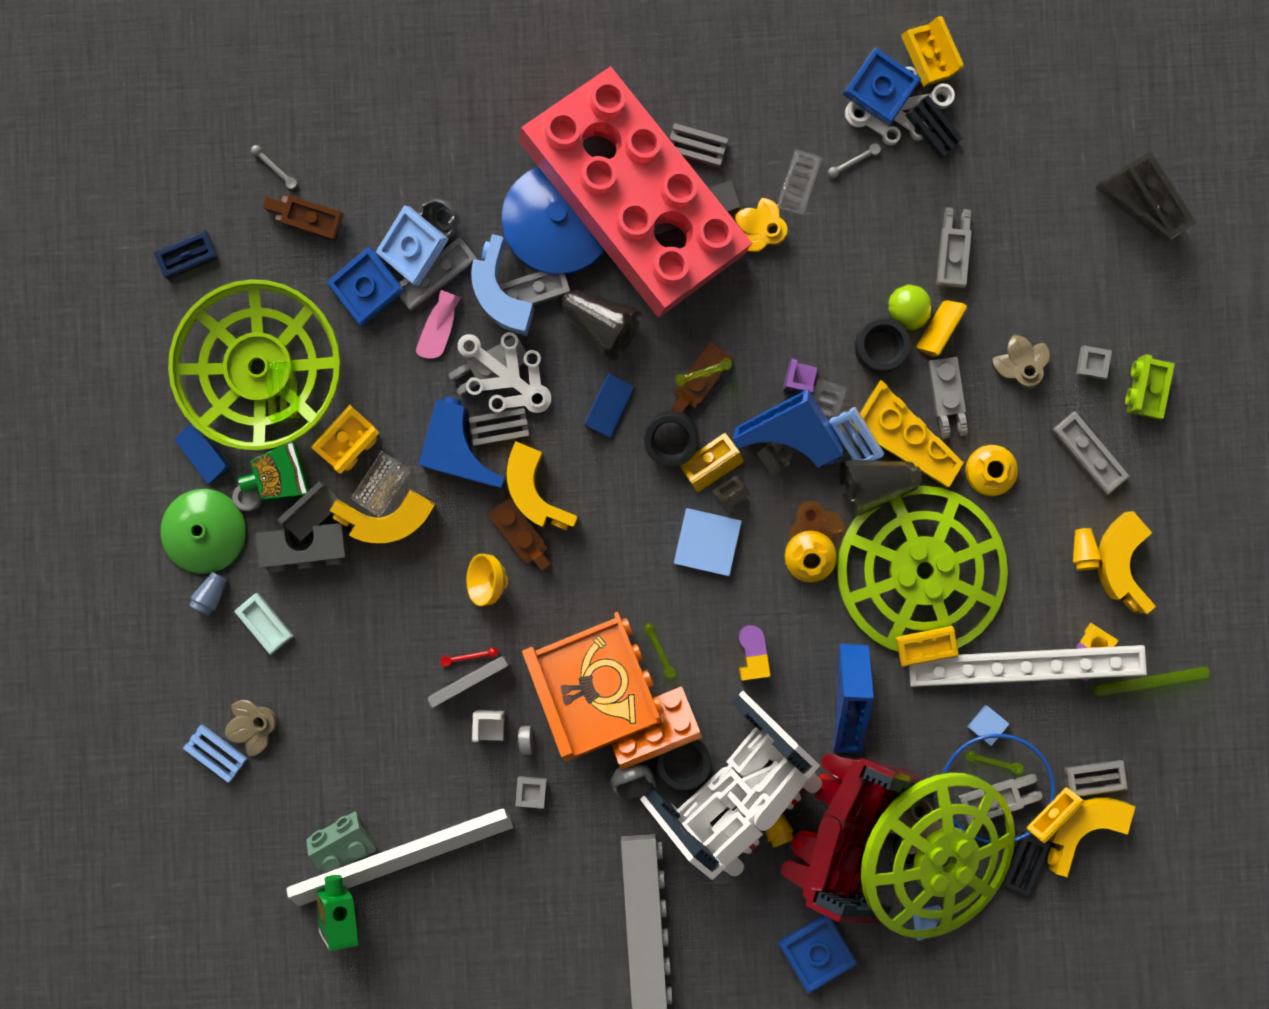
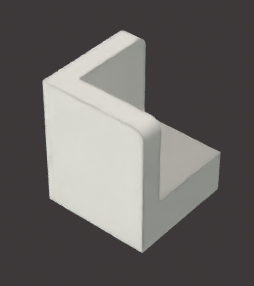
M476 710L473 713L472 742H479L480 740L503 741L505 711Z

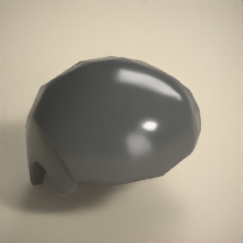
M439 198L422 204V211L419 215L448 238V240L452 238L459 225V216L456 208L449 201Z
M642 763L621 770L619 767L611 778L612 789L618 799L641 797L651 787L656 789L652 770Z

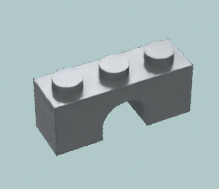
M341 523L313 526V542L304 551L295 548L289 530L256 533L259 568L268 567L269 573L286 571V565L297 564V569L313 568L314 562L325 561V566L343 564L342 558H350L347 526Z

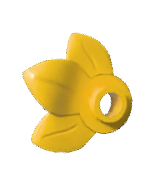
M761 198L757 209L745 208L735 215L737 224L752 242L748 249L749 252H759L768 244L777 245L783 242L788 234L787 224L780 218L778 206L769 199ZM777 226L778 230L776 233L770 234L768 232L770 227Z

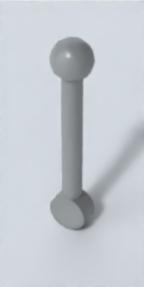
M872 144L868 151L837 168L831 167L828 170V175L831 178H836L839 172L868 156H877L881 151L880 146Z
M254 145L251 148L252 155L261 158L285 181L289 189L293 190L297 187V181L292 177L289 178L264 155L260 146Z

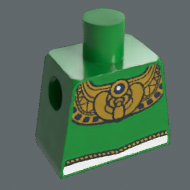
M293 441L251 460L253 474L238 478L243 494L259 490L263 501L300 498L309 491L297 445Z
M341 875L326 876L324 878L325 889L317 891L319 934L328 951L358 946L353 897L346 886H343Z

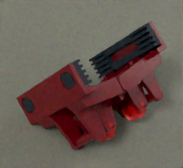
M826 754L822 758V767L832 774L825 773L818 776L822 781V786L814 795L821 802H826L829 807L823 814L824 819L819 825L818 834L804 830L799 831L792 839L793 853L806 863L799 864L795 861H785L781 866V873L785 878L791 880L804 890L803 896L807 900L805 906L837 922L882 923L875 917L873 911L867 905L863 893L859 892L865 847L872 829L883 812L889 807L895 792H900L902 788L907 790L927 778L908 769L864 758L854 760L834 754ZM932 792L926 795L925 797L933 799L935 792ZM880 903L886 914L889 916L892 907L886 906V904Z

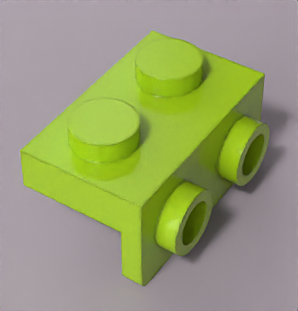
M1147 354L1134 361L1131 369V377H1134L1132 388L1128 389L1125 398V404L1128 405L1127 413L1158 420L1164 419L1175 363L1152 359V355Z

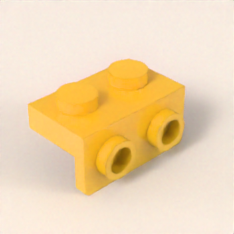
M942 16L936 17L928 25L907 30L901 35L918 76L921 78L923 87L947 80L964 67Z
M349 405L311 447L341 474L344 470L348 471L358 461L357 456L364 449L368 450L377 441L376 436L379 432L366 418Z

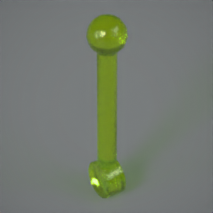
M724 358L719 364L686 375L677 374L675 382L678 385H682L686 380L719 369L729 370L732 362L730 359Z
M652 623L645 624L644 631L651 637L665 667V676L668 678L674 677L675 669L667 661L654 633L655 626Z
M974 751L966 753V759L969 762L976 760L1011 769L1015 774H1021L1024 771L1023 765L1019 762L1010 764L976 755Z

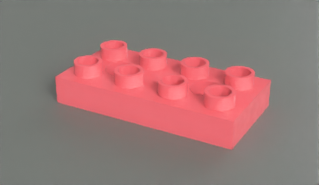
M611 66L521 127L518 142L658 318L744 256L752 245L750 239ZM592 136L606 138L615 147L616 154L611 159L602 156L592 157L585 151L583 142ZM664 223L677 226L685 235V247L679 249L662 246L654 236L655 226Z

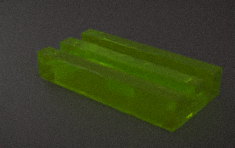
M284 361L266 364L269 420L299 418L295 362ZM288 367L291 412L286 411V390L281 385L284 379L283 368ZM277 368L281 413H276V402L272 392L274 390L272 369Z

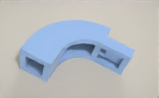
M492 234L490 242L486 241L483 247L482 258L485 261L473 259L471 275L475 295L485 313L496 324L508 331L527 336L535 310L532 303L509 297L499 288L498 270L506 243L502 236Z

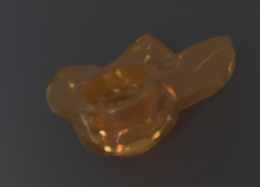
M807 501L801 504L797 510V521L790 528L789 539L791 540L794 536L804 531H818L832 541V533L844 531L845 526L842 518L836 512L824 510L818 502ZM808 510H813L816 514L815 519L812 521L806 518Z

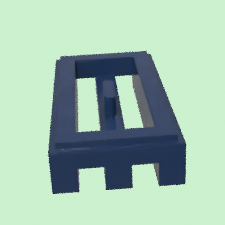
M206 230L154 252L165 279L169 280L219 258L217 252H215L214 244L210 240L211 237ZM201 241H204L205 243L202 246L182 253L169 260L164 261L163 259L168 255H171L189 246L197 244ZM206 251L209 252L203 256H200L198 258H195L191 261H188L184 264H181L177 267L168 270V267L183 262Z

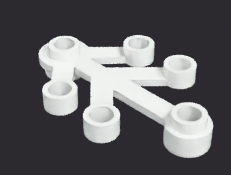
M905 67L918 76L915 68ZM939 84L930 94L909 97L894 121L908 129L914 140H922L923 137L915 133V127L903 111L911 110L927 95H929L939 109L949 107L955 97L954 90L950 85ZM942 94L945 96L946 101L939 102L936 96ZM852 101L847 105L845 118L850 125L854 127L867 125L882 135L884 143L890 146L895 145L899 141L901 133L897 127H888ZM861 110L864 116L857 118L854 115V111ZM894 132L896 139L890 140L887 137V133Z
M507 332L501 337V344L505 348L507 367L483 350L476 336L467 334L460 338L458 350L463 356H474L499 376L488 379L470 378L466 383V389L470 394L477 395L485 390L514 387L522 395L505 398L501 395H494L489 400L490 409L494 412H501L505 408L526 406L528 410L539 413L549 407L551 394L546 387L541 385L540 354L535 350H529L524 354L523 360L528 366L530 385H528L519 375L516 352L518 338L514 333ZM508 335L513 336L515 339L514 345L510 347L504 344V338ZM467 340L474 342L475 348L473 351L469 352L464 349L463 345ZM530 353L537 355V362L534 364L527 362V355ZM471 381H478L480 383L478 391L470 390L469 384ZM535 393H539L543 397L542 402L539 404L532 402V396ZM495 398L503 401V405L499 409H495L492 406V401Z

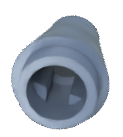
M211 572L210 576L190 597L192 601L189 606L210 616L212 611H216L227 580Z

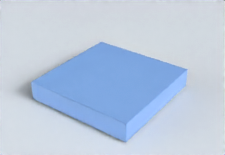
M404 205L376 253L410 283L419 286L447 243L448 238L410 206Z
M686 508L674 564L729 576L742 521Z

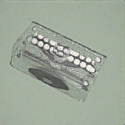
M381 451L351 499L368 511L381 516L409 474L410 469Z

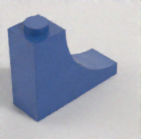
M809 389L735 427L733 441L738 448L759 442L785 444L804 453L813 461L817 468L824 464H833L843 455L842 442Z
M445 396L444 401L437 399L418 465L504 489L507 478L495 474L483 466L469 446L465 427L467 409L461 406L462 401Z
M840 644L837 657V709L833 752L862 754L874 700L869 645Z

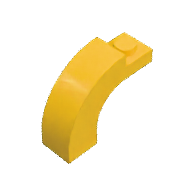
M515 441L507 465V483L516 506L528 519L542 527L545 526L548 517L552 518V525L567 530L568 525L575 527L578 516L547 504L537 492L535 476L544 454Z
M410 489L400 507L392 514L384 517L367 516L339 499L334 502L330 511L335 514L333 519L345 526H348L349 523L355 525L349 536L369 543H388L400 540L418 529L430 514L435 503Z
M1134 511L1124 512L1103 535L1098 549L1102 559L1099 562L1098 575L1104 590L1111 599L1120 600L1122 597H1125L1123 602L1133 613L1148 614L1156 606L1133 580L1130 572V559L1136 547L1151 535L1152 532Z
M1109 797L1083 799L1085 803L1049 839L1051 842L1056 843L1055 847H1052L1048 854L1049 869L1058 875L1068 877L1078 842L1085 834L1092 830L1104 828L1128 835L1135 806Z

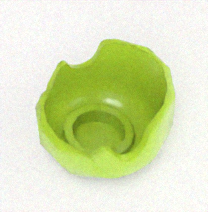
M907 284L897 288L889 298L888 311L890 317L903 325L906 330L914 331L919 329L930 319L931 299L923 288Z

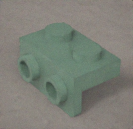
M357 812L339 818L335 823L323 830L316 831L306 840L308 856L322 874L355 863L376 851L375 843L361 826Z

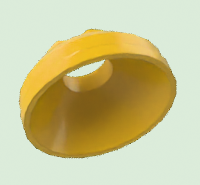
M986 445L976 449L970 455L965 466V474L969 485L976 492L985 496H997L1007 492L1013 486L1018 476V466L1014 456L1004 447ZM992 461H997L1003 466V473L999 478H993L988 474L987 467Z
M804 531L794 536L788 542L784 554L785 564L790 573L797 579L810 583L818 582L829 576L835 567L837 558L836 549L832 541L818 531ZM810 553L817 554L820 557L819 565L815 568L806 567L803 564L806 555Z
M478 554L471 560L466 578L470 599L478 606L492 605L500 598L504 589L507 588L508 577L505 574V568L493 555Z

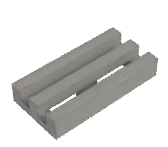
M674 123L670 135V141L673 144L676 142L718 154L717 158L676 147L684 158L720 168L728 138ZM677 133L697 138L700 140H704L707 142H711L714 144L720 145V148L695 140H691L688 138H684L681 136H677Z
M525 408L469 417L473 446L530 436ZM520 415L521 420L477 427L476 423L513 416ZM522 426L523 431L479 439L478 436L479 433Z
M1122 760L1064 768L1065 774H1067L1066 782L1069 789L1079 797L1128 790L1124 761ZM1118 768V772L1079 778L1074 777V774ZM1112 779L1120 780V783L1076 789L1077 784Z

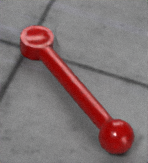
M491 647L488 651L455 657L445 655L440 659V663L442 666L447 667L454 662L488 656L496 658L499 655V650Z

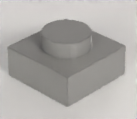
M1082 346L1076 375L1103 380L1107 379L1112 350Z
M518 776L515 806L544 809L547 778Z

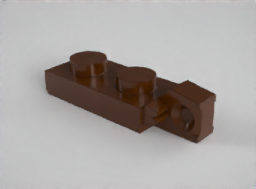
M288 195V197L282 196L281 201L265 197L262 208H265V211L276 214L275 220L284 225L333 241L337 239L344 218V213L291 195Z
M710 342L677 386L674 394L679 398L671 410L683 413L688 405L695 408L697 404H700L733 358Z
M511 497L488 514L518 555L527 564L534 561L541 571H544L551 565L550 561L543 554L548 549L544 544L545 541L526 516L519 510Z

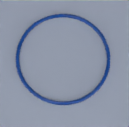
M988 734L968 741L951 756L943 774L948 773L955 758L968 746L978 741L990 738L1011 739L1029 747L1042 760L1051 782L1049 804L1055 799L1054 775L1046 758L1032 744L1012 735ZM953 817L954 825L957 828H960L966 832V830ZM1028 831L1016 837L1015 842L1023 840L1025 837L1032 835V833ZM978 836L974 838L976 841L982 843H991L989 839H984Z

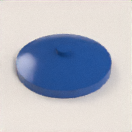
M539 167L525 173L511 187L503 204L502 228L511 252L525 266L536 272L540 271L551 276H559V274L567 276L589 268L605 253L603 247Z

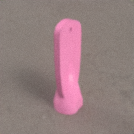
M443 290L440 291L439 302L427 319L416 348V353L423 358H436L443 354L452 330L455 307L458 305L461 297Z

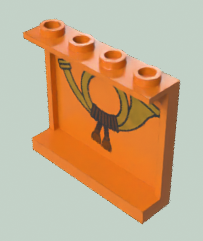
M618 612L614 613V619L536 651L533 647L522 651L558 750L565 762L662 723L659 714L664 713V709L659 697L653 698L649 688L654 686L648 670L642 672L639 661L643 660L638 645H631L628 636L633 634L627 618L621 620Z

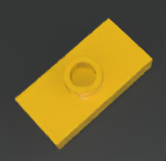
M953 626L896 637L902 667L959 656Z

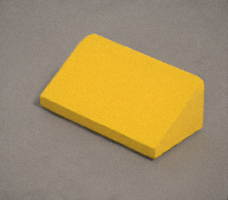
M948 300L943 301L916 348L931 358L937 357L967 310V305Z
M724 433L695 452L688 462L680 465V468L696 492H700L742 464L744 460L739 450Z
M1066 787L1027 826V829L1036 839L1045 844L1085 802Z

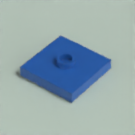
M874 47L842 95L889 127L921 78Z
M370 246L326 282L356 322L362 327L405 291Z
M825 915L819 916L778 941L808 994L857 965L856 960L831 918Z

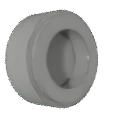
M240 485L235 488L232 496L235 506L242 511H254L260 507L263 501L259 490L243 494Z
M521 726L518 734L520 753L522 755H533L535 748L533 727Z

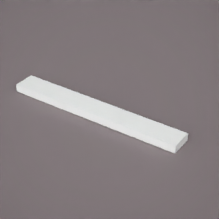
M1144 645L961 654L955 657L909 665L911 687L1147 675Z
M505 809L494 811L289 886L287 888L288 898L297 906L317 900V891L325 889L324 878L326 876L341 875L343 886H346L348 889L512 829L511 818Z

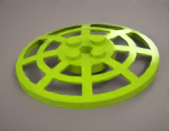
M251 279L232 282L218 287L203 296L189 309L173 336L169 351L168 370L175 400L184 416L196 429L208 438L225 446L241 450L261 451L275 449L289 442H294L306 435L321 421L337 393L341 376V356L335 332L326 316L315 303L299 291L284 284L268 280ZM260 290L286 295L298 301L304 307L294 319L280 311L262 308ZM248 291L250 308L234 312L223 318L219 323L206 312L211 305L219 300L239 292ZM312 315L319 320L325 330L332 348L333 357L317 358L313 342L303 329V326ZM263 317L276 319L285 323L288 327L277 339L272 335L264 333ZM251 318L252 333L242 335L236 339L226 330L237 321ZM198 319L210 330L202 345L199 363H181L185 339L191 327ZM296 335L302 340L308 354V359L292 360L287 345ZM217 338H219L228 346L223 363H208L211 349ZM257 359H262L265 363L264 371L258 375L253 374L251 370L252 363ZM333 369L329 393L322 407L316 413L305 402L314 388L317 370ZM296 371H309L306 385L300 396H298L288 387L292 374ZM181 375H199L203 392L213 405L202 417L197 415L189 403L182 385ZM209 375H224L227 384L231 388L221 399L217 397L212 389ZM280 394L291 404L280 413L266 417V400L275 398ZM240 396L254 401V417L240 415L229 409V407ZM297 411L308 421L301 429L289 436L265 442L266 425L283 421ZM223 414L237 423L254 426L253 442L229 438L216 432L209 425Z
M905 487L875 499L863 508L851 522L838 552V588L850 617L872 640L897 652L896 637L902 636L905 628L927 631L952 626L951 624L957 622L968 613L977 600L991 608L977 627L956 640L957 648L969 643L981 634L995 617L1001 606L1007 585V556L1002 539L994 524L972 501L958 493L940 487ZM930 494L948 498L943 514L932 511L908 513L901 497ZM888 502L891 503L897 518L883 526L872 541L856 535L860 526L873 512ZM959 504L968 508L982 521L992 537L991 539L977 544L968 529L954 519ZM923 519L938 521L939 524L934 537H918L912 521ZM901 525L907 541L902 543L896 551L882 546L881 543L886 536ZM950 527L955 529L965 539L969 548L954 553L951 547L944 542ZM851 545L867 551L864 565L867 587L850 592L847 581V561ZM997 549L1000 564V579L996 597L981 590L984 580L982 554ZM875 556L890 561V578L878 583L874 581L873 568ZM974 558L976 573L975 582L972 586L959 580V564ZM923 562L928 563L932 569V573L927 579H922L917 574V567ZM895 589L905 599L899 615L886 605L880 596L881 593ZM954 590L968 596L966 602L957 611L948 616L943 600ZM871 597L880 612L889 620L895 622L887 638L879 634L866 622L854 603ZM917 604L932 605L937 621L918 622L912 621L910 618Z
M945 773L932 776L918 782L897 797L883 812L872 829L862 859L861 882L863 894L867 905L873 911L875 917L890 930L900 935L912 938H930L955 930L976 916L994 897L1004 881L1014 852V820L1004 797L989 783L966 773ZM969 786L980 789L985 793L979 808L967 804H951L948 787ZM936 791L939 803L938 809L925 815L912 828L898 820L915 802ZM993 799L999 803L1005 818L1006 834L999 839L994 824L987 816ZM966 814L974 817L966 832L954 827L953 815ZM941 819V829L933 832L926 839L920 836L922 831L929 825ZM982 824H984L991 843L979 848L974 838ZM892 829L904 838L895 856L893 872L876 874L880 850L886 836ZM913 845L918 849L913 868L903 870L907 854ZM1005 848L998 871L991 884L988 885L996 867L998 852ZM991 856L986 873L981 880L975 875L979 861ZM948 857H951L949 864L943 867ZM916 880L924 890L912 902L905 891L904 882ZM893 884L897 898L905 907L895 918L891 919L882 908L876 886ZM967 885L975 889L967 898L954 905L956 893ZM980 893L982 894L979 900L965 913L952 920L953 914L967 907ZM932 896L944 897L942 910L922 909V907ZM914 915L927 919L941 918L939 926L934 928L910 930L902 927Z

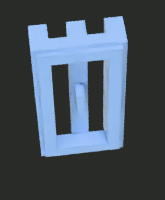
M856 407L851 408L847 413L845 411L840 416L830 419V425L857 468L883 457V450ZM844 422L853 440L866 458L863 459L840 423Z
M203 724L198 727L196 733L192 735L190 741L183 747L185 751L227 782L234 778L248 759ZM202 734L238 761L236 765L200 738ZM197 744L199 747H201L203 750H205L207 753H209L211 756H213L215 759H217L219 762H221L223 765L231 770L230 773L223 767H221L219 764H217L215 761H213L211 758H209L207 755H205L203 752H201L199 749H197L194 745Z

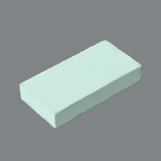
M255 593L234 611L270 655L294 637L259 593Z

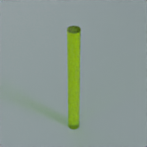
M1207 666L1097 685L1094 686V693L1096 697L1208 678L1210 673Z

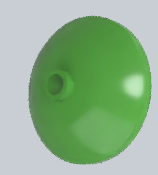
M211 489L192 490L176 498L167 508L161 523V540L167 555L184 570L199 574L214 573L232 564L243 550L247 536L246 520L242 510L235 506L232 498L222 492ZM198 525L202 527V534L200 536L194 533V529Z

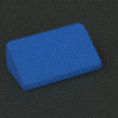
M608 373L584 425L611 438L634 386Z
M192 423L174 439L208 485L232 468L210 438L196 429Z

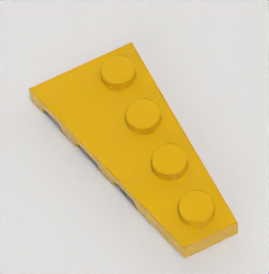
M880 380L860 412L861 417L882 449L943 486L950 487L963 462Z

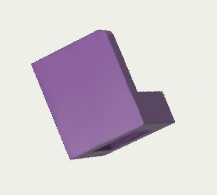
M791 359L788 364L783 390L799 394L809 389L811 394H813L817 367L799 364L797 360Z

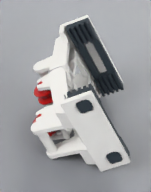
M744 691L731 704L755 728L727 760L729 765L720 769L678 809L653 787L640 799L688 861L711 880L722 871L727 872L731 876H737L742 873L744 864L738 856L741 853L750 854L759 845L760 837L763 835L761 831L770 829L785 809H792L801 800L802 787L810 793H815L822 786L821 779L815 773L820 765ZM769 759L773 761L770 766L762 769ZM729 807L730 809L712 827L710 822Z

